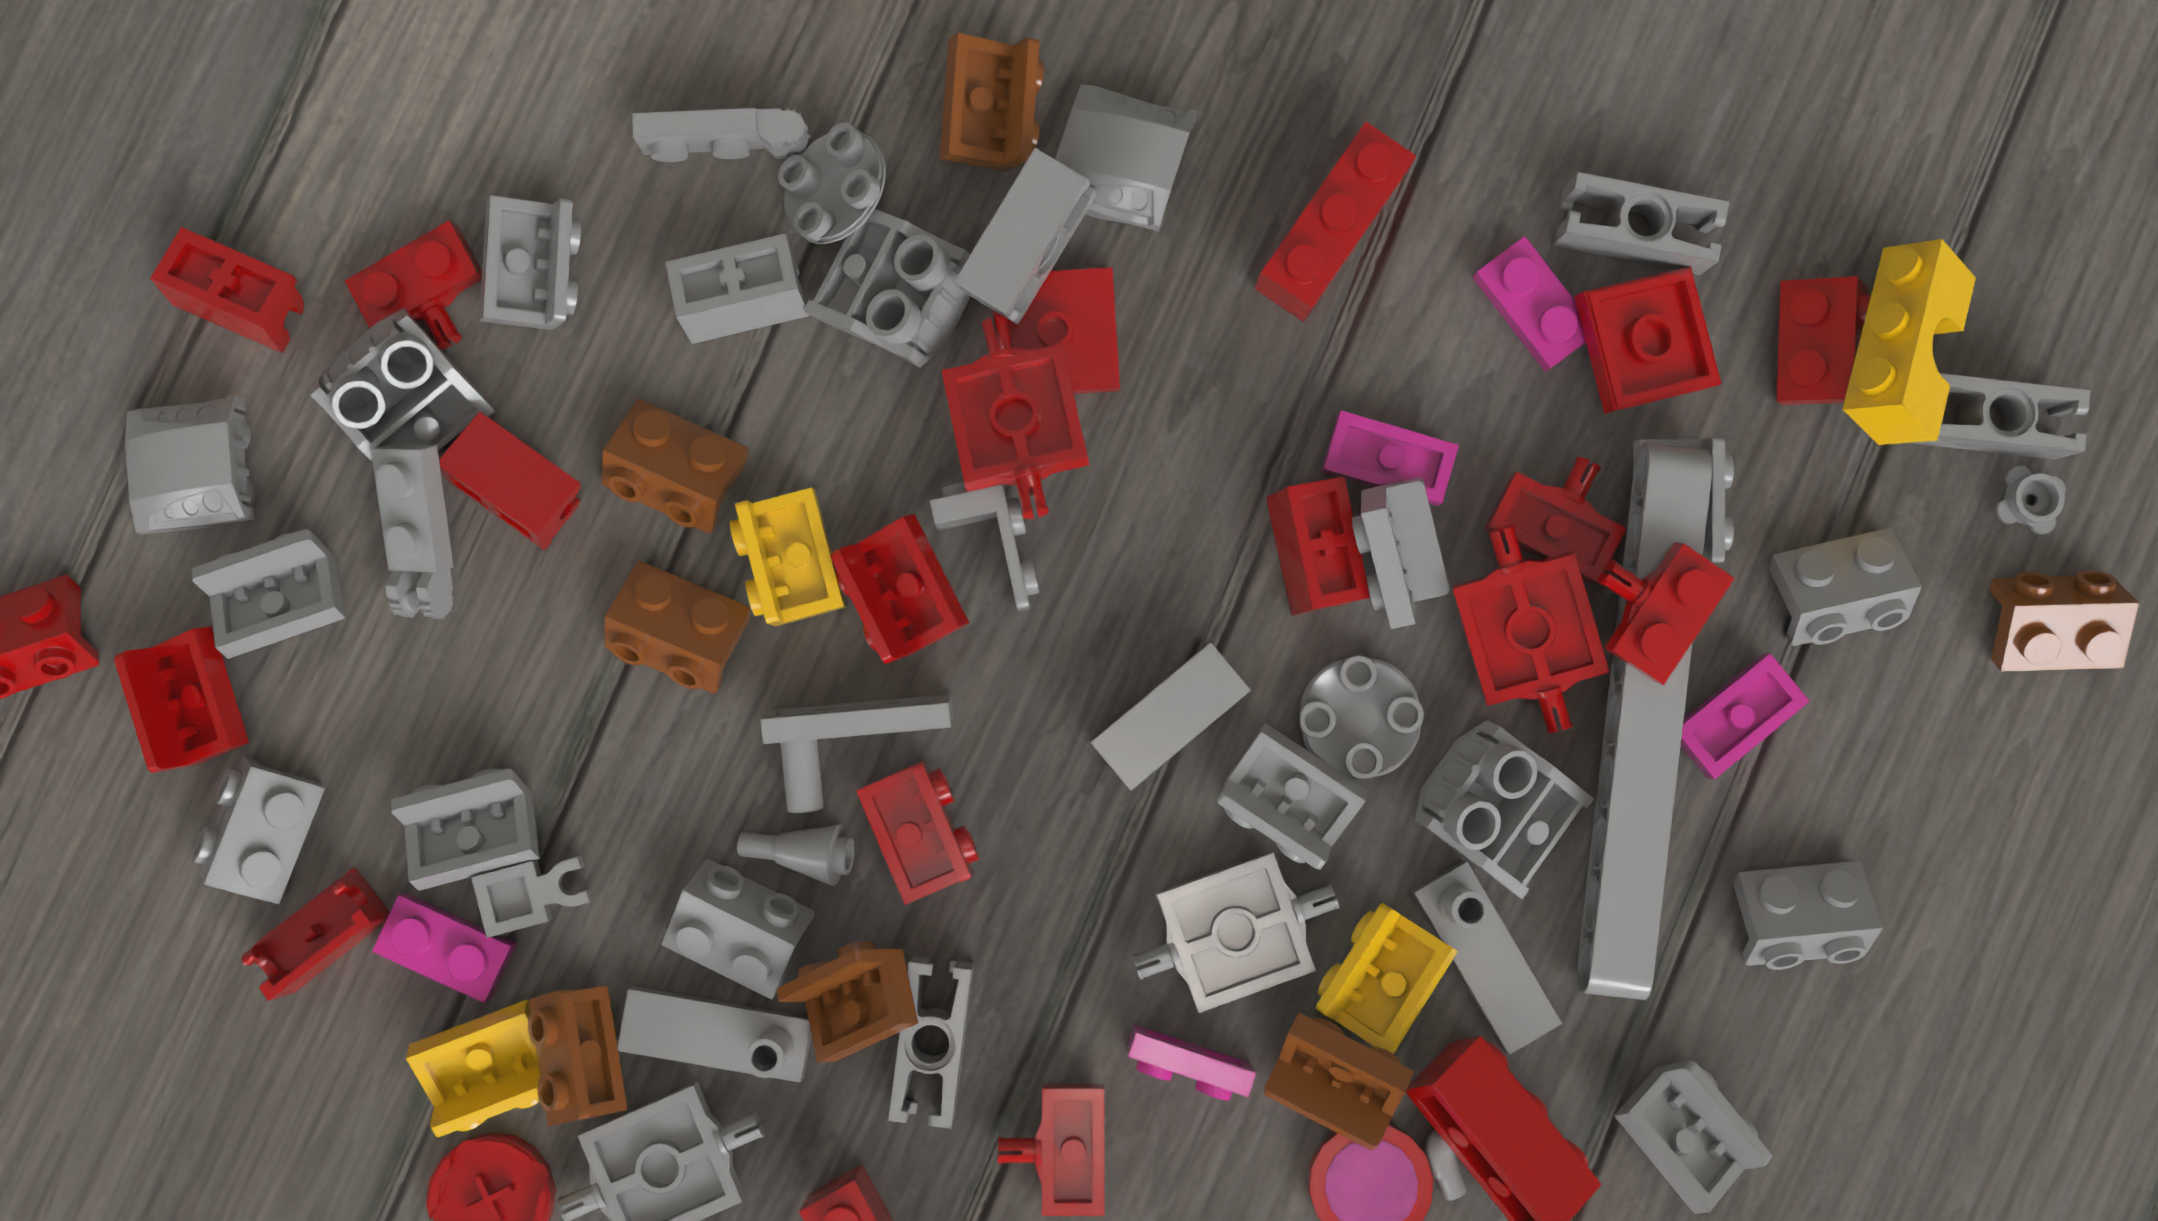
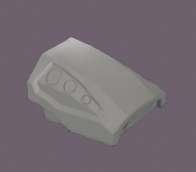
M1081 84L1055 160L1088 178L1090 181L1089 186L1098 193L1087 210L1086 215L1102 220L1140 226L1159 232L1190 131L1193 129L1196 120L1197 110L1183 111L1159 106L1098 86Z
M874 209L864 224L845 238L814 301L808 299L803 310L810 316L830 326L875 344L920 368L944 350L971 298L963 292L964 290L954 284L970 254L965 249L944 241L906 220Z
M405 308L374 324L333 358L309 386L310 396L331 416L356 447L371 461V449L388 444L437 445L439 451L462 432L479 411L487 417L495 412L493 405L481 391L436 346Z
M229 395L224 399L203 403L143 408L127 412L125 432L129 502L136 533L150 534L201 529L226 523L254 520V509L252 506L255 502L256 492L252 481L247 477L249 476V470L246 469L245 450L250 443L251 430L248 422L245 420V415L237 413L238 411H246L245 398Z
M1486 720L1455 740L1420 790L1415 821L1458 851L1497 883L1523 899L1529 891L1526 887L1527 883L1582 807L1587 809L1594 798L1555 766L1526 747L1502 727Z

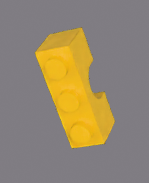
M1943 239L1884 247L1882 250L1842 409L1878 445L1938 440L1950 384L1940 375L1935 365L1933 336L1934 334L1964 331L1976 280L1972 272Z

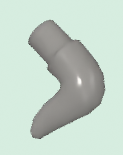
M1433 1130L1426 1139L1424 1149L1433 1179L1437 1180L1445 1200L1458 1199L1468 1191L1459 1171L1461 1166L1455 1153L1438 1132Z

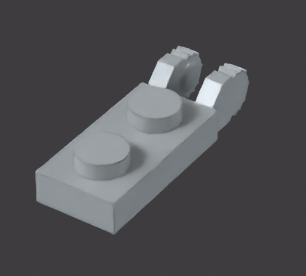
M739 108L632 113L634 140L644 155H651L652 159L661 162L684 161L688 159V153L712 152L714 157L720 159H741L749 156L750 149H766L777 160L787 159L792 155H801L804 150H807L806 148L809 146L810 141H812L811 136L808 135V127L804 123L801 112L797 113L795 109L789 110L787 108L785 111H782L781 108Z
M388 444L372 448L371 455L388 571H392L385 585L386 595L389 597L390 611H393V615L414 618V615L421 609L420 612H423V617L445 619V616L452 611V605H454L450 570L454 566L437 445Z

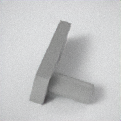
M941 694L769 709L760 720L763 744L780 743L787 812L805 813L824 808L817 739L951 728L954 717L952 695Z
M1462 860L1411 890L1412 895L1437 938L1458 951L1452 963L1505 1053L1508 1055L1514 1053L1562 1024L1467 861Z
M632 986L627 991L617 1047L620 1052L753 1074L760 1078L771 1077L801 1083L805 1075L811 1030L808 1016Z

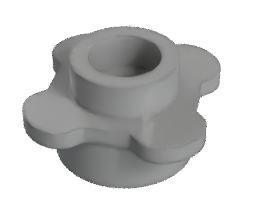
M2026 466L2011 468L2005 474L2007 489L2004 499L1995 506L1997 518L2004 524L2017 522L2027 525L2033 533L2038 535L2051 532L2056 526L2055 518L2060 514L2065 503L2066 488L2063 481L2056 476L2047 474H2031ZM2027 495H2032L2035 498L2033 506L2026 503Z

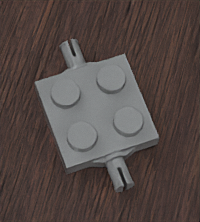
M1270 851L1156 892L1166 921L1167 943L1138 954H1132V958L1136 967L1159 959L1137 968L1140 980L1176 967L1178 973L1188 983L1197 1011L1201 1013L1315 972L1316 969L1306 944L1305 920L1335 909L1338 910L1340 909L1337 899L1333 897L1313 905L1315 902L1335 896L1331 884L1296 897L1285 884L1275 855Z
M697 1081L591 1127L578 1135L590 1166V1185L565 1196L558 1197L557 1205L559 1211L582 1201V1203L568 1208L561 1216L564 1221H572L575 1218L601 1208V1211L611 1221H700L739 1204L745 1199L746 1195L733 1166L732 1150L758 1138L765 1137L763 1124L739 1133L757 1125L761 1119L754 1111L750 1115L722 1127L721 1123L711 1114Z

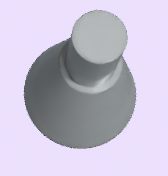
M838 824L780 833L778 836L741 832L737 843V853L741 857L775 860L781 866L835 886L839 882L841 875H848L852 869L855 844L853 838L846 837L844 826Z

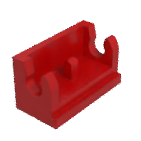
M183 227L179 229L150 277V280L173 306L282 354L291 340L288 329L284 328V320L287 313L291 310L302 315L304 312V300L294 286L297 280L293 275Z
M480 411L439 459L440 471L447 482L544 551L552 543L554 536L581 502L576 497V494L581 489L579 481Z
M1345 476L1285 487L1266 497L1291 616L1371 598L1362 554L1358 550L1352 524L1353 512Z
M352 868L256 942L253 947L242 954L241 960L246 966H251L255 963L264 970L268 978L258 988L266 999L271 1001L299 990L384 924L390 911L359 870Z

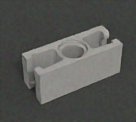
M1034 148L955 279L954 284L973 299L1018 325L1098 194L1094 188L1089 186L1090 181L1088 178Z
M1577 172L1563 187L1560 209L1569 211L1567 218L1555 229L1552 246L1671 270L1691 267L1693 274L1701 275L1719 262L1722 245L1710 243L1706 247L1675 239L1671 232L1675 223L1698 225L1697 231L1709 233L1715 227L1722 228L1726 223L1730 202ZM1579 202L1606 210L1609 217L1605 226L1579 223L1581 212L1572 211L1573 203ZM1630 212L1642 214L1647 218L1651 226L1650 236L1638 235L1631 229L1628 222V214Z
M1940 373L1950 384L1947 400L1956 402L1959 405L1956 425L1941 423L1937 441L1912 442L1913 444L2055 460L2082 453L2086 449L2087 434L2074 433L2063 437V435L2038 432L2035 425L2038 420V409L2049 410V416L2056 417L2070 413L2086 415L2089 410L2091 390ZM1991 404L1997 406L2003 414L2004 425L2002 430L1995 427L1990 419L1989 410Z
M1210 642L1090 743L1129 790L1132 791L1251 690Z
M913 955L908 963L907 973L918 1024L899 1033L888 1121L906 1123L910 1114L917 1113L918 1102L906 1100L912 1071L916 1070L925 1074L939 1073L942 1075V1104L938 1105L936 1113L929 1112L928 1125L951 1129L957 1104L974 963L957 960L950 961L949 972H953L952 979H958L952 1011L940 1008L926 1009L922 1006L923 975H932L933 963H930L931 957ZM927 1025L940 1027L948 1036L949 1048L939 1055H928L922 1052L916 1044V1031Z

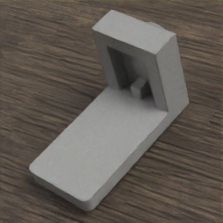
M964 482L941 488L943 498L930 500L934 523L938 530L994 518L998 519L1018 612L1030 610L1028 596L1038 594L1039 589L1032 557L1020 560L1015 541L1016 535L1026 534L1019 498L1007 500L1003 485L967 492Z

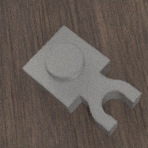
M582 855L565 859L556 864L550 872L542 875L538 860H533L471 877L486 937L489 938L550 921L553 917L549 904L556 903L575 907L593 901L591 889L572 893L563 885V877L567 871L584 867Z

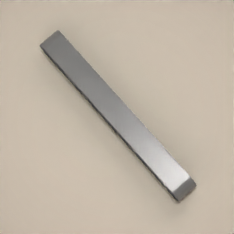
M1643 443L1636 457L1623 560V567L1641 580L1657 569L1674 542L1684 543L1703 556L1712 479V456L1709 450ZM1619 596L1616 629L1622 622L1625 604L1627 603V600ZM1692 644L1664 685L1655 683L1615 655L1612 656L1577 960L1578 988L1584 994L1646 1000L1652 989Z

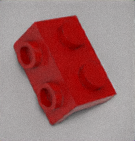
M1858 276L1780 281L1776 401L1781 405L1844 403L1871 294H1868V288Z
M915 514L903 516L857 544L840 547L830 553V558L836 568L837 582L841 590L851 598L864 624L863 631L868 644L879 654L885 664L911 656L970 624Z
M67 574L0 596V699L57 679L69 677L72 674L99 665V652L81 636V587Z
M213 626L193 628L151 648L127 650L114 656V663L149 772L157 773L199 765L249 744L242 716L225 667L222 653L215 648Z
M926 760L921 761L909 768L856 790L904 905L973 877L975 873L970 863L979 860V854L966 825L956 829L954 827L946 805L955 802V799L941 768L930 771Z

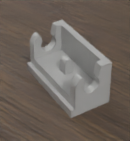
M786 233L665 262L676 318L692 344L810 316L803 310L807 302L798 279V275H800L799 268Z

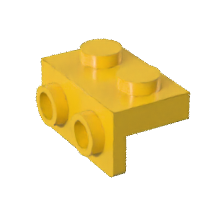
M813 487L751 503L748 500L735 503L738 519L730 521V530L738 555L740 557L748 555L754 578L746 580L745 584L750 606L755 616L764 614L766 623L776 627L846 608L843 592L836 579V568L830 558L832 551L816 491Z
M1381 903L1375 912H1367L1356 925L1351 937L1354 946L1342 965L1339 963L1333 965L1322 979L1318 989V994L1321 998L1315 1009L1337 1021L1373 1047H1379L1394 1054L1458 951L1386 904Z
M527 999L409 1044L406 1060L434 1106L430 1128L436 1137H441L456 1130L468 1131L474 1129L490 1117L516 1107L520 1109L528 1108L539 1102L537 1088L540 1071L536 1047L531 1042L528 1033V1018L531 1012Z

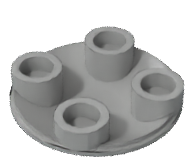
M847 122L833 126L827 134L810 144L801 155L788 157L779 170L778 181L785 188L784 211L787 221L798 236L812 243H833L855 232L874 211L884 188L886 165L880 146L868 134L856 129Z
M1365 656L1340 659L1319 671L1305 689L1299 707V728L1308 751L1351 779L1366 780L1380 777L1402 765L1417 745L1424 718L1420 699L1409 679L1393 665L1380 659Z

